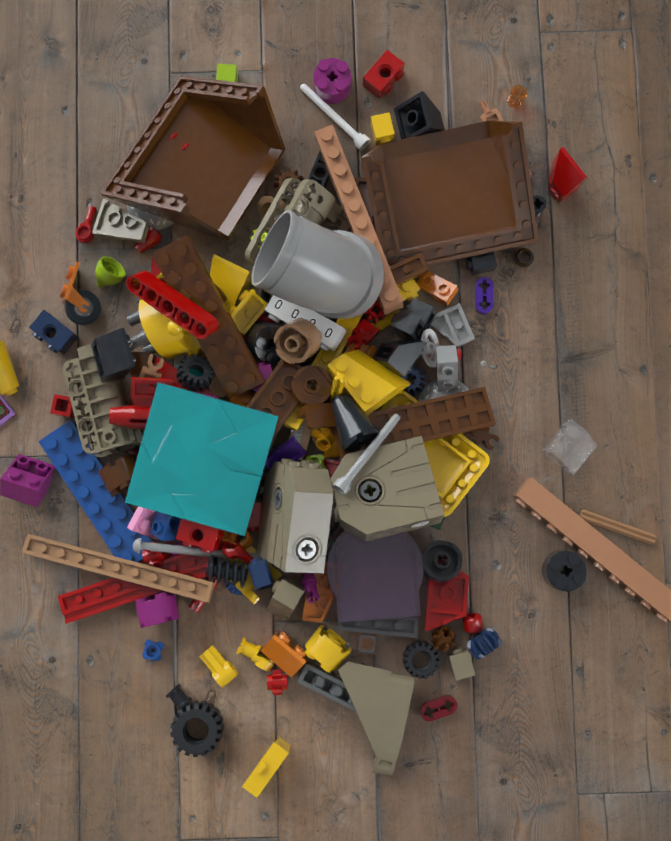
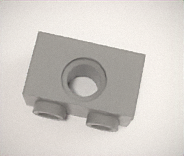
M456 345L436 346L438 391L458 390Z

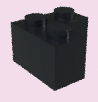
M413 298L411 303L407 304L405 310L400 308L398 313L393 315L391 326L399 338L421 341L423 331L429 329L437 313L433 306Z

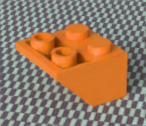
M277 630L261 649V652L292 677L305 664L308 656L300 644L294 645L291 642L292 638L286 632L282 631L280 633Z

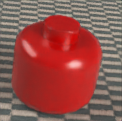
M468 613L462 618L463 627L467 633L476 635L484 627L482 616L479 613Z

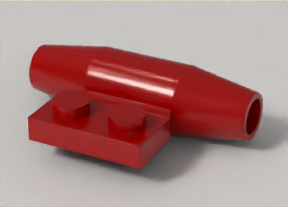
M132 377L131 399L134 405L110 408L109 424L145 430L157 384L164 383L173 386V379Z

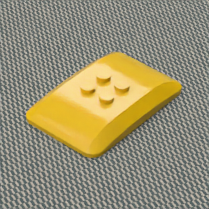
M402 390L388 400L379 411L419 401ZM462 434L424 443L444 517L449 516L455 510L490 463L488 454Z

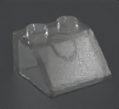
M570 419L563 424L542 451L574 476L598 445L584 428Z

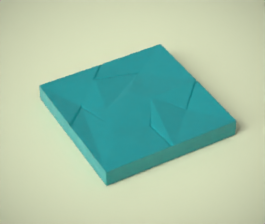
M158 383L125 503L245 536L279 416L164 383Z

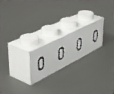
M274 295L265 308V311L269 314L268 318L276 323L282 321L286 325L297 318H304L312 322L322 333L320 348L327 352L329 349L335 352L346 333L342 326L314 310L295 305Z

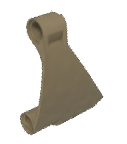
M347 662L338 669V672L375 753L372 772L392 776L405 730L414 686V677Z

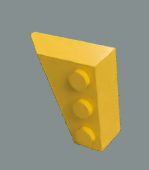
M360 350L343 353L327 365V373L332 381L336 372L346 375L343 394L349 395L367 416L411 384Z

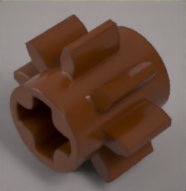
M441 626L439 630L435 628L431 634L433 636L431 642L439 651L446 652L448 648L452 649L456 644L454 641L456 635H454V632L449 627Z

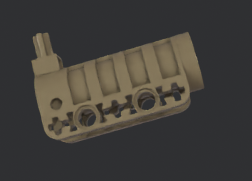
M287 178L280 187L245 251L246 261L254 266L256 259L253 252H256L255 254L258 255L260 251L258 246L263 244L261 241L262 234H268L270 230L266 228L269 227L271 229L274 225L272 218L276 222L285 211L291 210L296 215L302 216L318 225H321L322 221L335 223L340 227L343 220V215L340 213L342 207L335 202L334 196L317 181L311 179L300 181L297 178ZM284 198L286 200V207L282 210L280 208V201Z

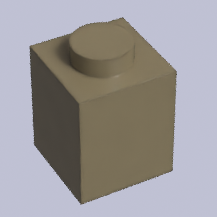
M463 647L452 649V653L447 654L456 681L475 676L471 657L467 649L463 650Z

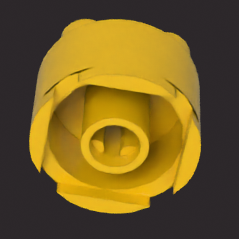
M320 625L305 644V653L310 659L319 661L321 663L320 666L330 673L332 670L336 671L352 649L350 646L348 649L344 646L346 641L330 628L326 631L323 629L324 625Z

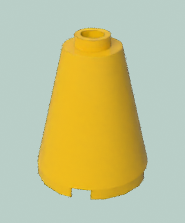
M4 340L0 341V394H6L8 397L18 392L19 382Z

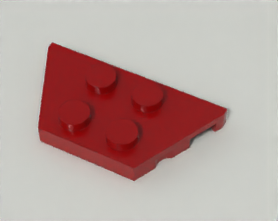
M438 558V565L442 564L444 566L445 561ZM460 571L452 580L446 583H434L428 579L424 631L432 630L466 616L469 575Z

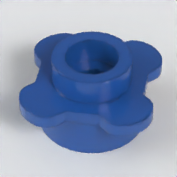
M151 639L146 640L144 652L142 653L143 658L160 661L162 659L161 651L164 648L163 642L159 641L157 643L152 642Z

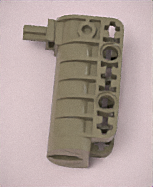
M91 344L78 348L79 358L67 361L63 366V373L83 450L96 457L105 458L140 447L144 429H131L109 424L110 408L127 406L121 380L101 382ZM71 365L77 367L73 373L68 372L71 369Z

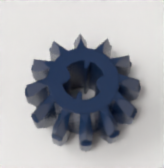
M413 364L412 370L405 376L400 375V377L407 380L408 376H411L410 379L414 378L412 385H409L404 390L408 394L411 391L415 397L417 396L416 390L422 393L423 388L421 386H425L427 382L421 380L426 377V374L419 375L422 368L419 367L415 371V364Z
M488 627L471 638L466 645L475 659H481L498 648L502 641L498 633L492 627Z

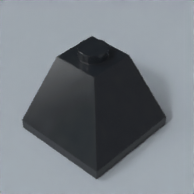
M423 91L394 108L401 140L445 130L440 111Z

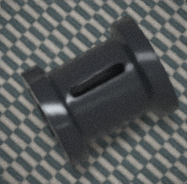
M540 195L533 196V202L536 204L534 206L536 218L540 216L547 204L545 198Z
M180 684L166 695L167 698L174 702L178 711L192 699L183 692Z

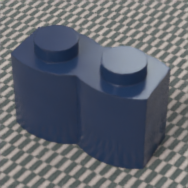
M262 557L251 560L248 569L254 589L261 591L273 587L275 584L267 560H263Z

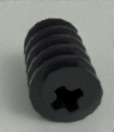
M210 555L205 576L208 575L210 582L215 576L217 583H220L221 579L224 578L225 585L232 580L234 587L240 582V586L243 588L249 569L248 567L246 569L245 562H242L238 567L236 560L230 565L229 559L222 563L221 557H218L214 562L213 555Z

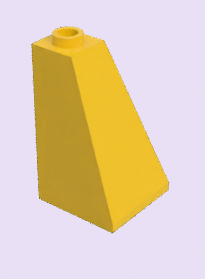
M215 254L213 255L210 276L213 282L226 295L227 300L225 303H229L227 308L229 310L232 305L237 306L241 302L238 298L245 290L248 291L252 284V277L250 271Z

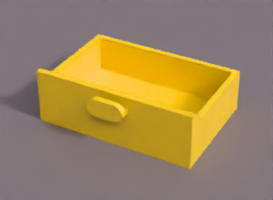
M279 736L242 787L257 798L289 754L291 745Z

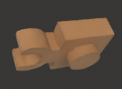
M151 354L148 358L149 368L143 366L139 377L161 378L162 372L157 370L163 366L164 359L161 358L158 364H154L152 362L153 355Z

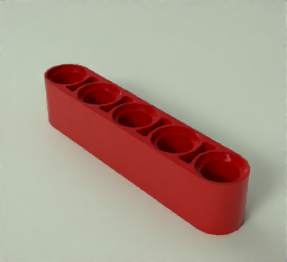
M143 270L127 278L126 285L131 293L196 338L204 339L218 330L219 323L213 315L150 272Z

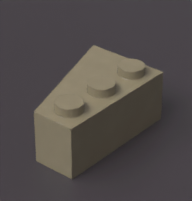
M285 576L283 579L279 578L271 591L274 592V595L266 611L287 622L305 588L298 582Z

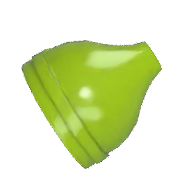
M102 257L95 268L96 285L99 288L118 284L126 275L124 267L111 257Z

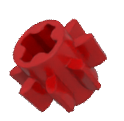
M376 301L363 313L367 317L366 321L373 320L374 324L378 323V318L380 320L385 319L381 304ZM374 308V310L377 311L378 313L375 314V312H372L371 309Z
M143 550L142 556L146 564L157 567L163 565L162 561L167 558V552Z
M282 669L272 670V675H267V690H272L273 695H283V690H288V674H283Z

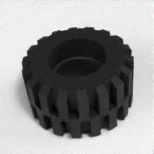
M193 701L191 704H186L175 715L174 721L171 724L172 731L170 735L174 737L172 741L174 746L176 744L179 746L178 751H185L184 755L186 756L193 754V757H198L200 754L205 756L207 752L214 750L224 730V724H222L223 717L219 715L220 711L218 708L215 710L213 708L214 705L211 703L208 705L206 701H201V703ZM191 718L204 720L209 729L207 737L202 739L192 737L187 731L188 720Z

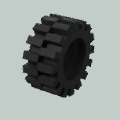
M193 353L190 357L186 355L181 359L176 378H178V383L182 382L181 386L183 388L187 386L188 391L192 388L194 392H197L198 389L202 392L204 388H209L215 372L210 362H207L206 356L200 358L201 354H198L195 357ZM188 370H198L203 376H194Z
M426 641L412 642L403 653V664L406 671L412 677L427 679L428 676H433L434 672L438 670V665L440 664L439 654ZM418 652H424L428 655L429 661L424 667H417L413 662V658Z

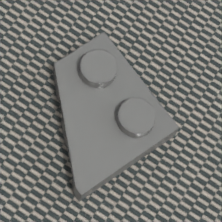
M460 303L435 315L431 326L457 347L475 340Z

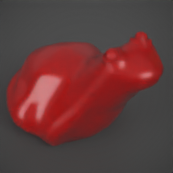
M233 540L237 545L230 543V541H226L223 544V555L231 559L239 558L247 564L253 560V557L240 545V541Z

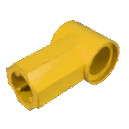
M214 645L199 656L211 670L215 681L222 688L239 675L234 665L230 661H226Z

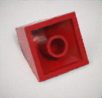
M564 147L559 149L552 161L548 186L550 195L555 200L557 199L559 203L576 192L587 178Z

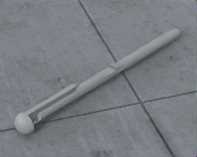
M138 538L133 542V550L140 554V550L145 549L207 557L213 555V557L231 559L223 555L222 550L206 553L197 547L141 542L142 538ZM249 553L253 559L261 557L257 553Z

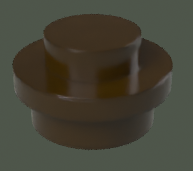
M521 248L515 253L514 260L518 266L528 267L532 264L534 255L531 250Z

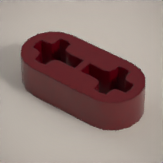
M443 695L424 702L420 706V714L425 721H434L455 713L458 707L457 702L451 695ZM445 700L453 702L450 710L446 707L440 708V706L445 705ZM427 706H430L431 709L437 708V710L432 711V716L424 714Z

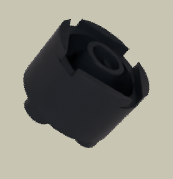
M260 321L250 327L246 333L247 339L245 343L254 358L270 364L281 360L276 352L277 346L274 343V336L282 326L267 321Z
M434 541L425 548L421 555V570L430 581L446 583L460 572L462 553L452 542ZM438 558L445 560L444 566L442 564L438 565Z
M558 550L550 553L542 565V575L545 582L551 587L568 592L578 589L585 583L587 568L585 562L578 554L571 551ZM564 567L567 568L565 574H562L561 570H563Z

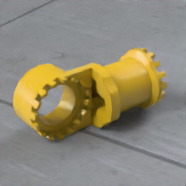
M243 637L240 643L241 646L238 647L236 654L239 655L241 653L251 658V661L257 667L270 672L274 662L269 660L266 655L259 653L261 645L256 646Z

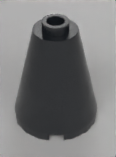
M340 394L333 398L331 407L344 452L351 453L361 449L360 445L366 444L367 446L371 444L379 433V429L349 395Z

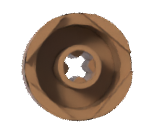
M304 318L294 319L280 327L275 333L274 343L277 346L276 352L287 363H301L318 351L322 333L309 320Z

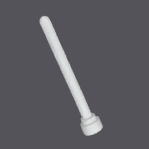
M306 84L300 86L302 92L354 139L353 142L356 148L362 151L368 146L370 138L365 134L357 133Z

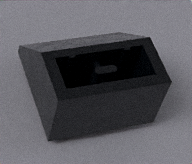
M120 328L97 337L92 342L91 347L101 382L124 379L135 367V355L131 353L130 337L126 334L125 328Z
M410 339L381 343L372 359L397 375L405 376L412 370L413 363L422 355L423 348L427 343Z

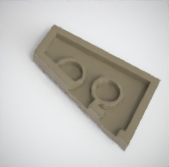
M103 198L92 234L98 237L145 243L150 225Z

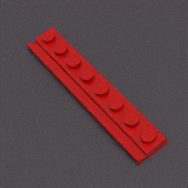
M181 554L163 560V565L157 566V568L201 579L208 576H205L209 557ZM112 577L57 597L62 614L65 617V624L163 591Z

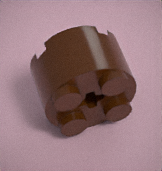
M132 453L115 460V463L110 466L108 464L98 471L111 497L120 494L125 488L127 491L129 489L137 460Z

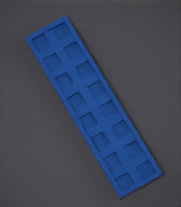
M72 419L38 442L115 557L134 562L141 561L143 559V550H140V554L136 553L133 550V542L138 538H142L141 542L150 543L153 542V539L127 528L135 512L128 503H125L126 499L122 493L111 497L98 473L104 467L98 457L88 454L83 450L77 425Z

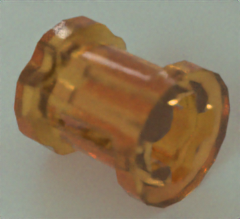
M518 85L511 89L507 99V103L511 108L518 109L523 106L524 100L527 97L526 88Z

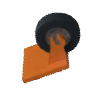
M76 261L74 266L70 265L66 276L69 282L68 285L64 283L60 297L63 298L62 303L65 304L67 317L75 324L88 325L99 317L101 304L97 296L87 290L76 291L73 287L80 262Z

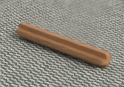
M582 510L579 515L588 523L641 542L654 545L656 541L655 534L590 511Z

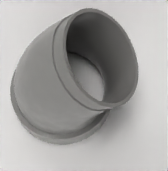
M287 210L276 220L267 234L257 255L251 281L255 287H260L264 291L295 305L314 310L322 316L348 319L363 314L375 303L382 289L384 268L378 250L367 238L342 230L331 231L302 216L296 215L291 210Z

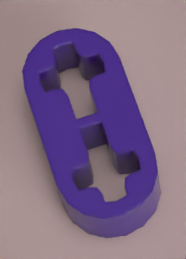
M481 277L475 284V310L479 314L485 315L493 308V282L488 277ZM482 282H485V285L489 286L485 290V294H483V288L479 287L482 284ZM483 298H485V303L489 304L486 310H483V307L479 306V304L482 303Z

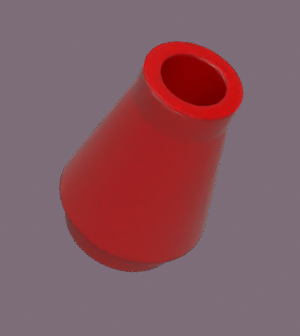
M152 226L148 230L145 243L137 242L134 247L143 254L146 250L159 244L163 236Z

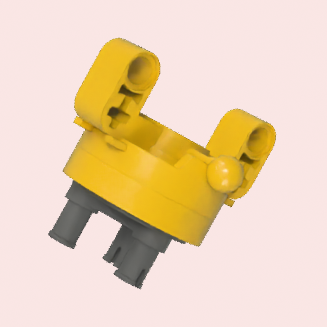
M160 273L157 278L167 284L162 273ZM143 300L139 302L138 311L127 315L126 318L130 326L133 327L141 323L143 327L139 334L130 337L131 351L143 345L144 352H152L153 354L158 352L162 357L169 360L185 353L189 357L193 353L195 357L198 354H201L200 358L206 356L194 335Z

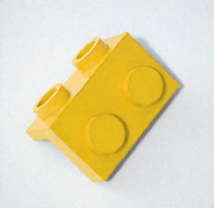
M251 289L249 292L245 290L238 298L241 302L237 306L232 305L229 309L237 328L243 335H245L268 305L267 302L255 293L254 289Z

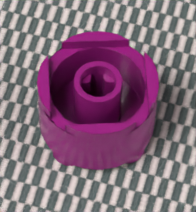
M337 58L320 60L313 73L315 93L327 104H338L344 98H347L351 91V71L347 62Z
M164 592L156 594L155 598L152 596L136 600L135 606L140 628L180 618L176 597L173 593Z

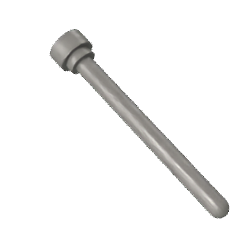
M394 414L348 473L344 477L337 478L332 486L337 492L344 496L349 492L352 485L351 481L400 420L399 414Z

